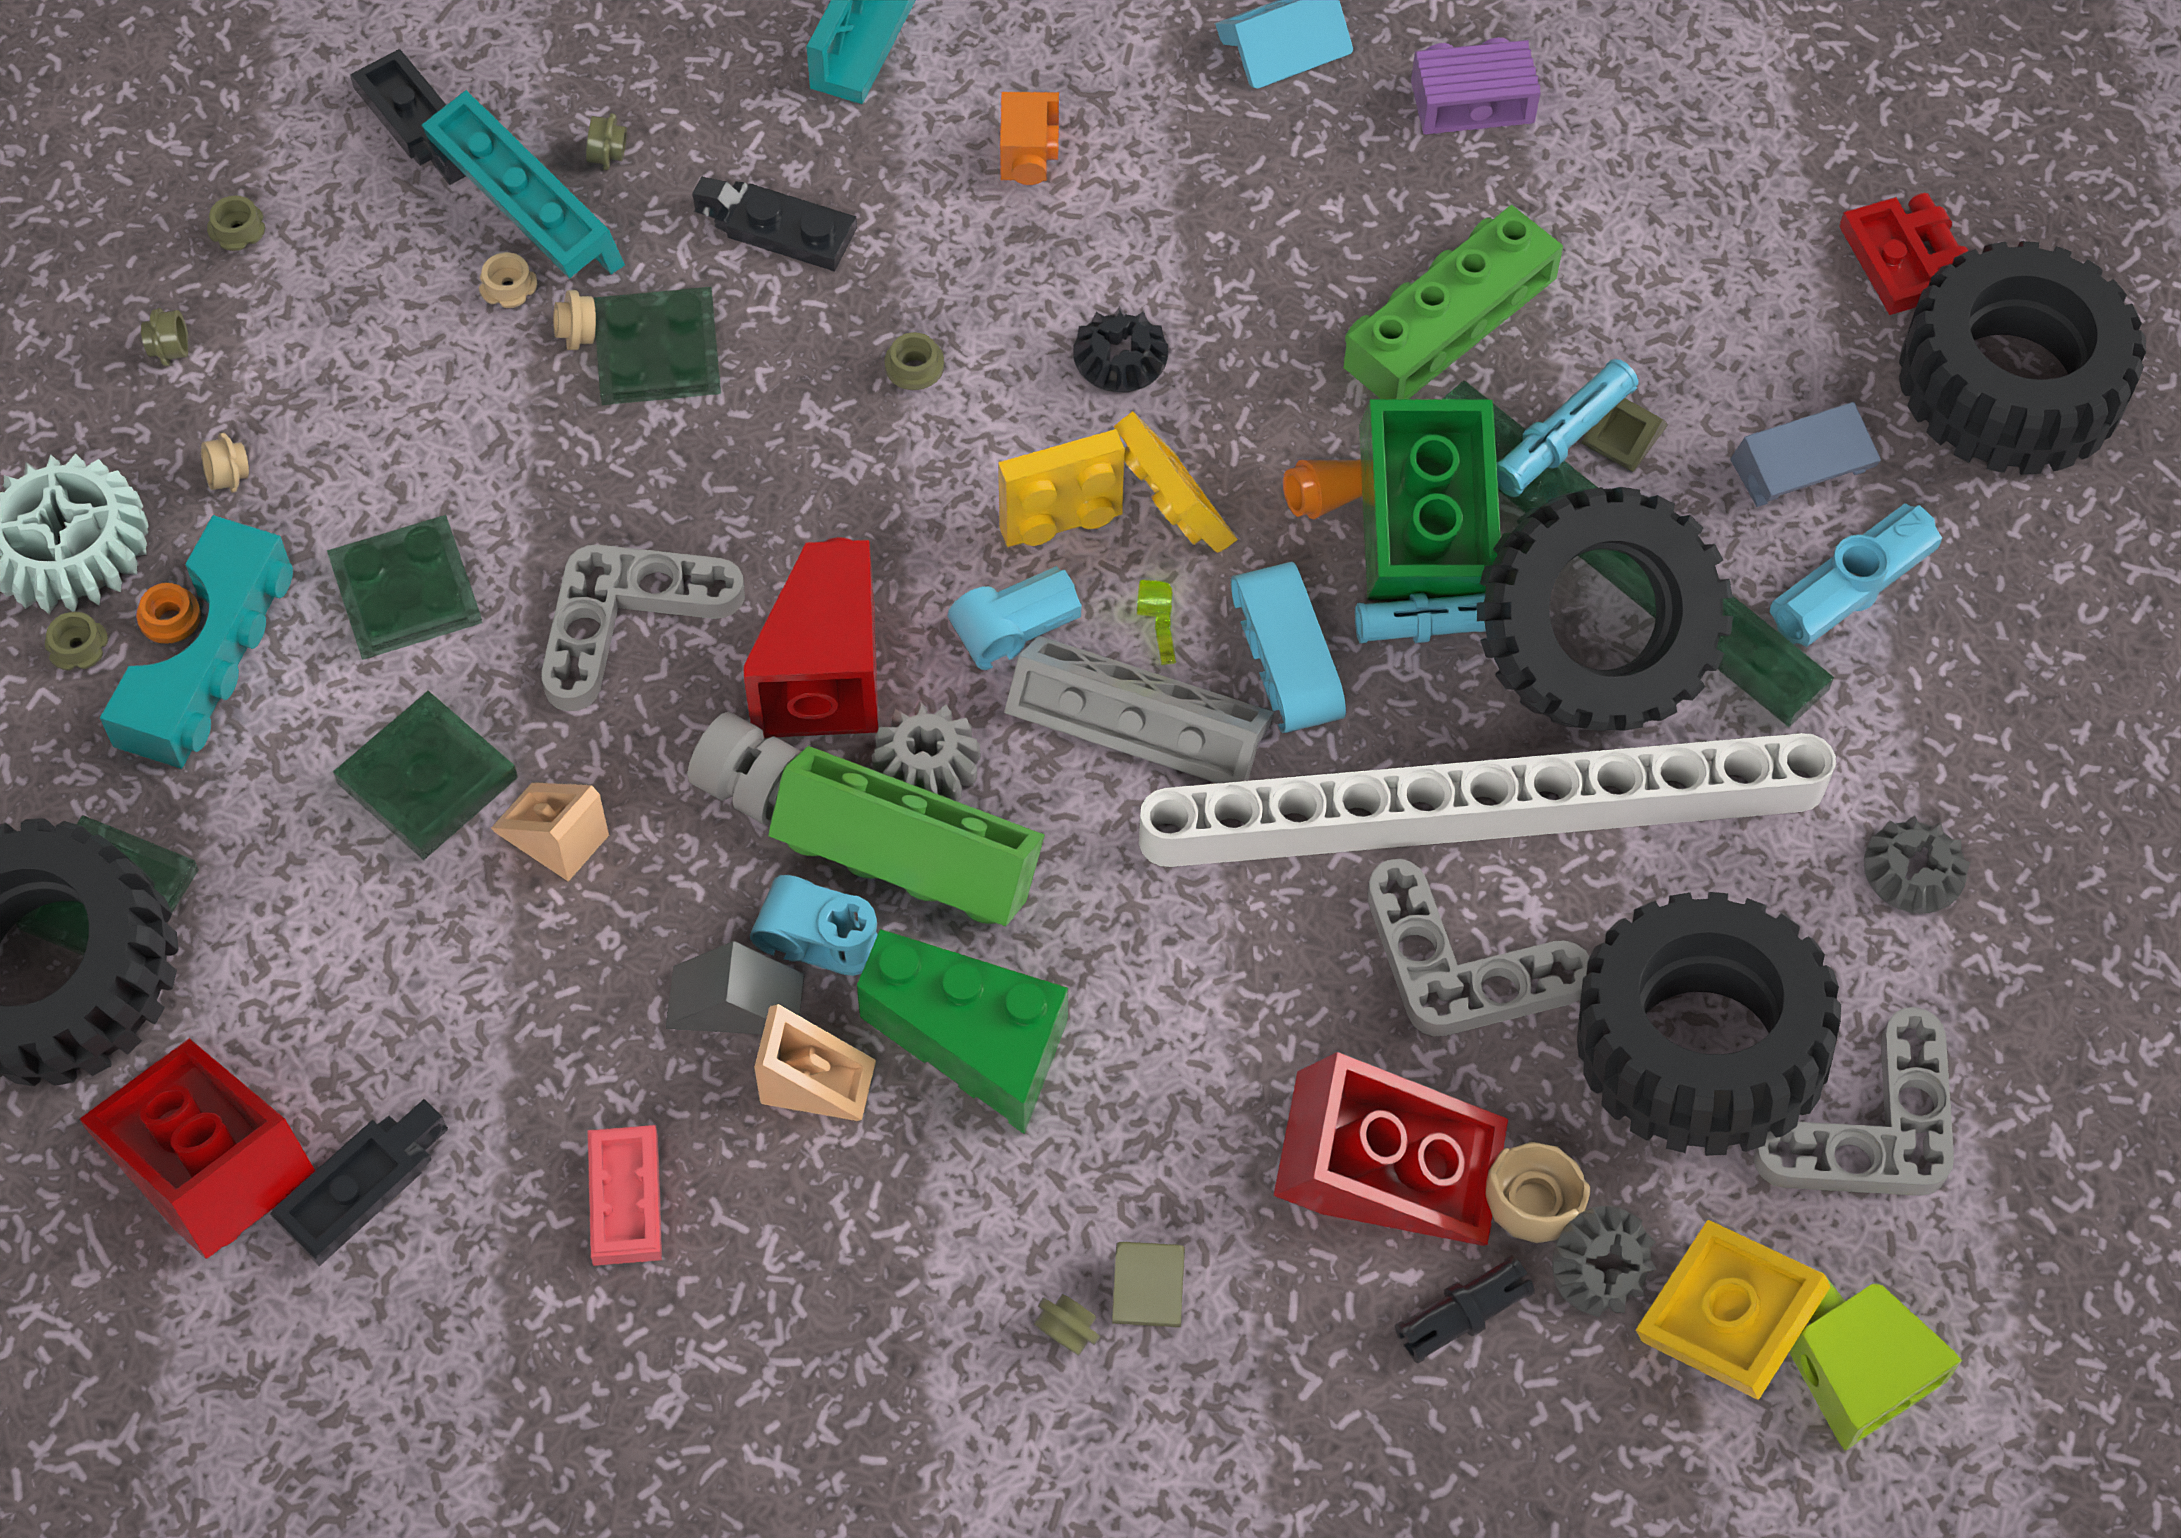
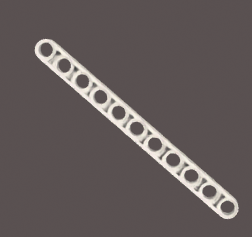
M1800 733L1171 787L1154 791L1146 797L1141 805L1139 846L1142 854L1150 862L1159 866L1175 867L1803 812L1813 809L1821 802L1836 766V756L1832 747L1824 739L1813 734ZM1791 770H1801L1811 778H1802L1795 775ZM1728 776H1740L1746 779L1749 783H1738L1733 781ZM1665 781H1677L1683 784L1686 789H1675ZM1613 786L1620 789L1624 794H1611L1602 787ZM1539 792H1552L1561 799L1548 800L1542 797ZM1489 797L1498 804L1493 806L1483 805L1474 798ZM1423 802L1433 806L1435 810L1420 811L1411 804ZM1363 808L1372 815L1360 817L1349 813L1347 810ZM1298 813L1306 816L1309 820L1292 822L1286 819L1284 815ZM1228 818L1237 819L1245 825L1238 828H1230L1222 825L1220 821ZM1163 824H1172L1181 830L1170 834L1163 833L1157 830L1156 827Z

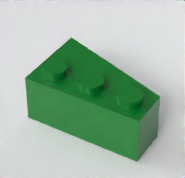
M880 929L857 983L860 1018L923 1063L928 1062L956 1082L958 1088L975 1099L977 1097L1008 1119L1010 1125L1025 1134L1068 1021V988Z

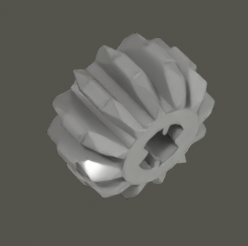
M919 701L915 707V715L911 717L895 709L891 717L892 727H879L875 736L877 749L872 754L874 771L935 794H943L944 797L957 802L962 797L961 786L974 787L977 779L976 764L981 758L980 744L977 742V739L972 738V726L967 718L952 721V711L949 710L947 704L935 714H928L927 708Z

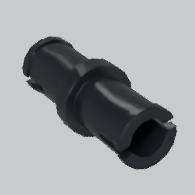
M1511 1255L1505 1258L1504 1262L1464 1286L1459 1282H1455L1445 1288L1444 1298L1404 1322L1400 1321L1395 1324L1397 1336L1399 1339L1406 1337L1408 1342L1404 1344V1347L1416 1363H1420L1425 1360V1357L1466 1332L1470 1336H1475L1485 1330L1486 1320L1521 1299L1535 1294L1533 1283L1530 1279L1523 1282L1521 1277L1528 1273L1517 1258Z

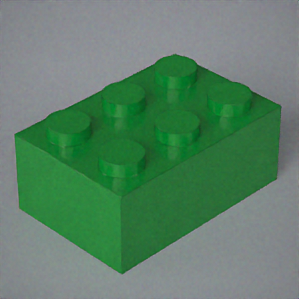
M1370 399L1359 424L1367 600H1409L1410 595L1415 593H1425L1428 599L1485 593L1486 586L1479 584L1484 567L1493 564L1497 556L1493 548L1501 538L1493 400Z

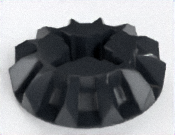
M1119 306L1113 315L1103 316L1096 312L1091 323L1087 326H1079L1077 338L1073 345V357L1080 374L1092 385L1111 392H1131L1150 385L1162 374L1167 364L1168 344L1164 339L1162 326L1153 325L1148 322L1144 311L1137 316L1127 315ZM1129 336H1132L1131 351L1123 350L1110 361L1111 344L1119 345L1123 339L1127 340Z

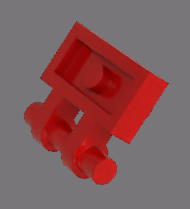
M1920 193L1909 201L1908 206L1912 212L1910 214L1905 213L1897 197L1843 212L1839 227L1889 315L1916 308L1922 291L1928 287L1931 277L1942 266L1952 265L1955 257L1969 251L1967 247L1958 245L1950 231L1952 228L1950 217L1943 207L1934 204L1928 193ZM1929 241L1935 253L1929 254L1923 242Z

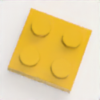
M1132 411L1113 426L1127 445L1124 447L1125 463L1141 481L1145 480L1155 492L1151 498L1173 526L1178 525L1193 545L1203 539L1218 553L1238 540L1175 452L1138 415Z
M1117 429L998 462L999 528L1007 547L1021 543L1028 546L1041 545L1050 541L1056 533L1080 526L1085 529H1097L1108 524L1115 516L1122 515L1125 448Z
M1707 1220L1636 1328V1332L1645 1344L1759 1400L1831 1286L1824 1273L1713 1221Z

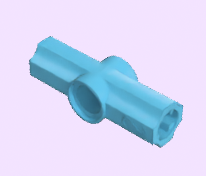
M1904 503L1863 535H1851L1843 539L1836 546L1832 558L1772 602L1770 614L1777 624V630L1792 645L1798 643L1808 647L1853 612L1863 611L1871 607L1877 600L1879 592L1938 549L1942 536L1935 526V519L1920 505L1913 507ZM1850 572L1859 574V575L1862 576V577L1855 576V575L1851 574Z

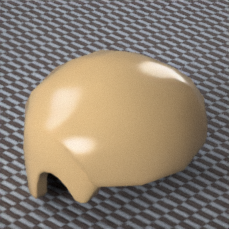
M1529 1142L1510 1149L1504 1148L1499 1153L1488 1173L1485 1197L1494 1221L1515 1238L1541 1243L1557 1240L1566 1225L1581 1214V1212L1585 1211L1590 1195V1186L1584 1180V1175L1577 1162L1560 1148Z

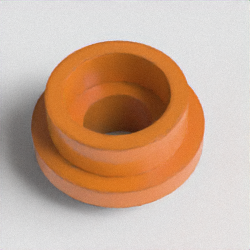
M161 583L149 588L143 594L137 608L136 618L142 633L148 639L157 643L169 644L187 638L196 630L201 619V609L196 597L189 590L174 583ZM175 610L179 612L173 618L159 620L162 614L167 611Z

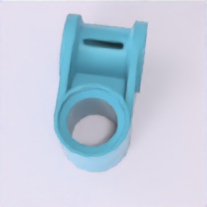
M779 875L771 885L750 933V939L756 947L767 954L774 955L775 950L786 953L784 957L786 960L802 961L833 972L854 976L862 974L878 935L876 932L877 918L874 908L868 901L859 896L820 887L796 876ZM854 912L858 913V921L855 920ZM841 951H844L846 960L842 959Z

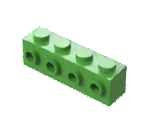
M1512 204L1494 219L1491 217L1483 219L1473 229L1469 238L1454 251L1450 249L1443 251L1432 262L1429 270L1412 284L1405 282L1393 292L1385 306L1371 317L1369 315L1360 317L1350 327L1345 337L1346 350L1343 368L1380 399L1411 398L1557 279L1563 245Z
M807 746L783 770L768 836L787 843L793 851L799 854L822 856L847 866L848 870L857 876L869 879H882L905 888L911 896L917 899L940 901L965 911L967 916L975 921L985 924L997 923L1006 927L1026 903L1045 834Z

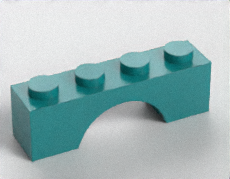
M212 515L185 564L197 595L209 605L208 618L203 630L188 648L168 660L150 665L128 666L100 716L102 725L114 748L180 769L183 768L191 751L198 752L206 744L211 730L210 716L220 699L227 700L234 692L239 677V662L247 648L254 649L260 643L266 628L265 614L274 598L281 599L285 596L293 577V566L288 559L280 535Z

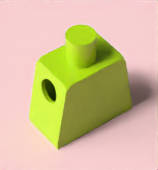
M1827 1278L1831 1286L1809 1320L1811 1324L1802 1331L1789 1353L1836 1439L1846 1451L1946 1384L1962 1360L1952 1348L1883 1285L1873 1283L1845 1301Z

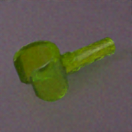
M1140 580L1137 615L1156 617L1155 631L1161 665L1175 664L1176 657L1171 633L1172 587L1164 581Z

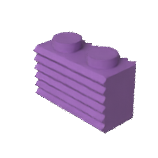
M1498 37L1489 39L1480 45L1453 47L1447 43H1439L1428 47L1426 50L1415 51L1411 84L1423 134L1535 123L1540 98V84H1538L1536 67L1531 57L1529 40L1509 42L1505 38Z

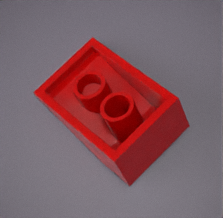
M190 1038L79 1118L84 1128L172 1228L205 1259H208L222 1247L234 1242L244 1230L275 1208L315 1172L313 1165L286 1119Z
M1336 1052L1297 1071L1273 1196L1323 1215L1485 1246L1488 1245L1492 1222V1213L1485 1197L1486 1182L1491 1166L1499 1153L1504 1149L1508 1119Z

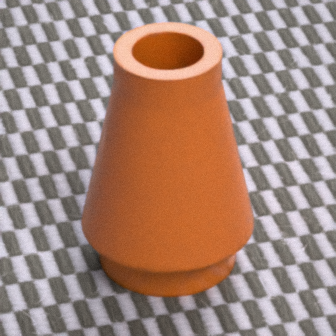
M1361 459L1299 460L1295 468L1287 469L1283 477V490L1291 512L1297 517L1308 515L1310 519H1316L1361 497Z

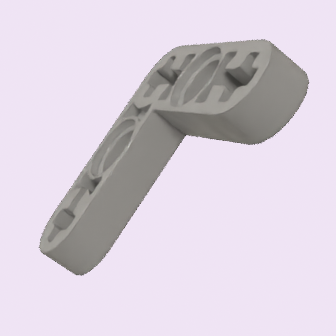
M587 545L577 549L569 557L565 566L542 667V684L548 701L557 709L579 711L590 706L597 699L601 690L618 608L711 619L728 617L741 608L745 599L744 580L739 567L729 560L716 557L606 545ZM600 566L604 568L605 575H599L594 590L596 599L587 597L588 590L585 575H590L593 567ZM661 572L673 579L671 586L661 593L651 594L639 587L640 581L651 573ZM684 575H691L692 584H688L689 595H683ZM714 580H724L726 583V588L721 589L719 597H710L707 593V589L712 588ZM580 618H591L601 625L598 632L588 639L578 640L572 638L566 633V630L573 621ZM570 655L578 657L582 681H576L572 690H564L560 680H566L569 676L572 664Z
M1403 859L1387 860L1373 870L1367 891L1368 904L1407 1015L1413 1026L1422 1033L1434 1037L1447 1036L1570 1005L1581 999L1582 980L1586 976L1589 955L1586 950L1576 943L1553 941L1457 965L1429 884L1422 870L1412 862ZM1390 880H1397L1401 888H1410L1406 900L1409 916L1400 920L1401 910L1397 898L1393 893L1383 894L1386 892L1387 883ZM1410 935L1423 936L1431 941L1435 948V953L1431 958L1424 961L1410 960L1400 951L1399 943L1403 938ZM1560 961L1565 970L1576 969L1571 984H1563L1559 976L1542 978L1538 981L1537 994H1532L1530 975L1525 968H1531V980L1550 974L1553 962ZM1501 976L1514 983L1518 995L1507 1003L1494 1002L1485 996L1481 984L1490 977ZM1463 983H1469L1470 1001L1475 1009H1468V997L1449 1003L1447 1015L1438 1016L1434 1007L1423 1008L1426 1005L1428 993L1437 992L1441 1001H1449L1461 998L1464 987Z
M1910 1007L1903 1008L1894 1013L1888 1021L1881 1038L1885 1127L1798 1122L1797 1127L1783 1137L1776 1138L1769 1131L1767 1132L1765 1146L1754 1150L1753 1160L1760 1176L1774 1186L1794 1189L1917 1196L1932 1194L1939 1190L1952 1171L1954 1162L1947 1043L1945 1030L1940 1020L1925 1009ZM1906 1028L1916 1029L1918 1039L1927 1040L1918 1055V1067L1907 1069L1911 1061L1910 1044L1907 1040L1898 1039L1902 1038ZM1911 1087L1925 1091L1933 1101L1934 1111L1923 1116L1909 1113L1900 1104L1899 1092ZM1927 1132L1923 1140L1924 1158L1926 1161L1936 1162V1164L1932 1165L1927 1175L1918 1174L1916 1164L1905 1162V1160L1910 1158L1915 1149L1916 1133ZM1783 1141L1789 1143L1791 1153L1812 1155L1817 1142H1821L1824 1144L1820 1160L1822 1171L1815 1170L1818 1157H1797L1793 1167L1788 1168L1782 1166L1780 1156L1769 1153L1775 1152L1778 1143ZM1844 1145L1859 1147L1869 1157L1871 1163L1870 1170L1861 1174L1846 1172L1836 1162L1835 1150Z

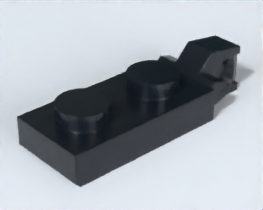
M401 49L350 74L355 91L411 159L414 158L420 166L431 160L449 185L466 177L427 138L421 125L445 107L446 104Z
M701 176L692 193L695 207L694 212L715 218V227L726 232L727 238L834 272L857 230L856 216L751 183L747 185L745 182L735 181L732 187L727 181Z
M423 1099L399 1122H396L390 1115L378 1124L372 1119L272 1209L270 1213L272 1219L320 1267L422 1174L421 1170L432 1160L430 1154L425 1150L448 1130L443 1116Z

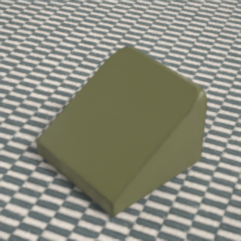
M1624 398L1598 424L1587 432L1581 444L1634 472L1668 424L1659 416Z
M1118 1242L1116 1244L1112 1324L1181 1327L1184 1246L1140 1242Z

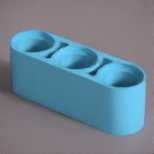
M1287 562L1232 576L1231 592L1235 608L1242 607L1246 620L1240 622L1253 658H1260L1265 671L1259 672L1272 710H1279L1284 723L1278 724L1280 731L1288 733L1344 719L1346 705L1342 685L1295 563Z

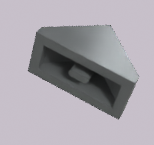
M732 941L673 966L666 1029L763 1034L770 1006L779 1004L800 1016L804 974Z

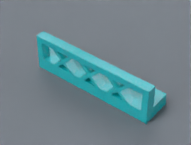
M831 0L806 46L810 89L863 104L916 0Z
M467 90L421 125L427 138L569 279L594 258L611 275L625 266L610 230Z

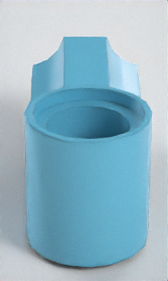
M1055 566L999 592L990 586L973 589L963 594L952 604L947 616L977 667L982 670H988L993 668L991 662L1006 655L1009 660L1015 658L1024 648L1026 641L1080 618L1082 605L1077 597L1075 586L1066 571L1060 570Z

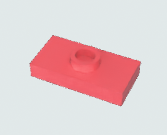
M656 1125L588 1130L590 1246L593 1266L662 1260L658 1134Z

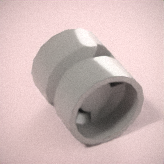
M728 711L722 713L710 724L696 745L689 762L688 782L721 801L732 797L735 809L766 826H770L783 770L802 751L775 736L764 740L762 729Z

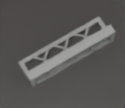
M1038 636L1018 655L1004 711L1006 714L1215 783L1248 781L1258 744L1267 733L1274 714L1273 711L1042 636Z

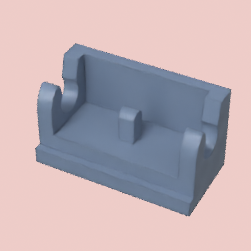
M1855 402L1745 436L1730 458L1756 507L1766 505L1769 501L1778 499L1780 495L1853 472L1854 476L1864 473L1867 469L1876 467L1881 461Z

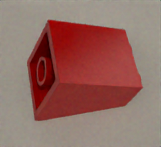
M836 537L824 542L805 543L743 666L750 723L763 730L764 738H771L773 736L795 737L878 732L875 604L869 540L853 541L848 538Z

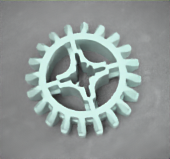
M75 453L66 465H60V462L50 455L47 466L38 470L26 462L25 475L19 479L4 475L3 487L5 492H0V592L4 593L6 597L14 595L16 601L21 603L25 609L37 601L40 608L44 609L48 614L57 605L58 600L62 599L65 607L74 612L78 604V597L87 595L89 600L99 605L101 598L99 589L105 585L110 589L121 592L122 580L119 572L137 575L138 563L135 557L147 554V542L144 535L148 534V521L144 511L141 510L143 505L138 493L133 491L132 487H129L126 478L118 470L109 473L107 466L103 465L99 459L86 467L84 460H81Z

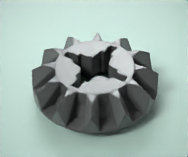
M1915 815L1906 822L1896 824L1889 820L1881 831L1871 837L1864 855L1866 878L1875 893L1886 903L1897 909L1918 914L1936 912L1951 905L1960 896L1965 887L1970 862L1966 861L1962 854L1961 839L1952 840L1944 833L1941 822L1930 826L1919 823ZM1923 847L1929 849L1926 855L1928 856L1926 862L1928 868L1923 867L1918 874L1914 873L1911 880L1906 879L1905 877L1909 871L1907 869L1909 864L1907 857L1912 858L1917 851L1921 852Z
M1597 1206L1581 1212L1566 1225L1555 1245L1552 1268L1556 1286L1560 1294L1570 1305L1580 1311L1600 1317L1602 1312L1609 1307L1615 1313H1625L1626 1297L1630 1294L1633 1297L1646 1296L1642 1286L1648 1273L1657 1270L1651 1261L1650 1250L1656 1242L1646 1233L1641 1224L1642 1219L1618 1207ZM1609 1251L1623 1260L1622 1266L1618 1265L1617 1269H1607L1605 1275L1604 1272L1596 1269L1594 1265L1586 1262L1587 1258L1596 1259L1597 1256H1607Z

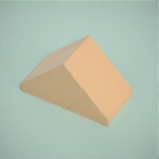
M531 783L491 827L499 836L568 882L609 836L601 797L592 785Z
M779 1004L770 1006L754 1066L760 1103L860 1121L863 1118L876 1060Z

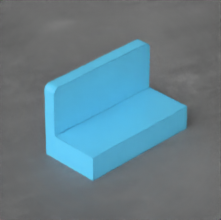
M1276 0L1215 23L1223 45L1238 46L1248 83L1253 88L1267 86L1353 52L1340 0Z

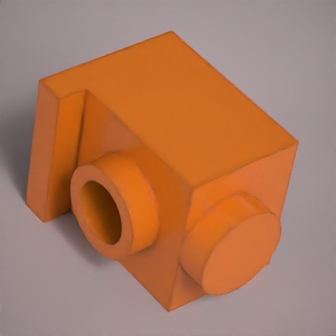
M1001 92V180H1015L1023 185H1036L1042 181H1047V160H1058L1059 92Z

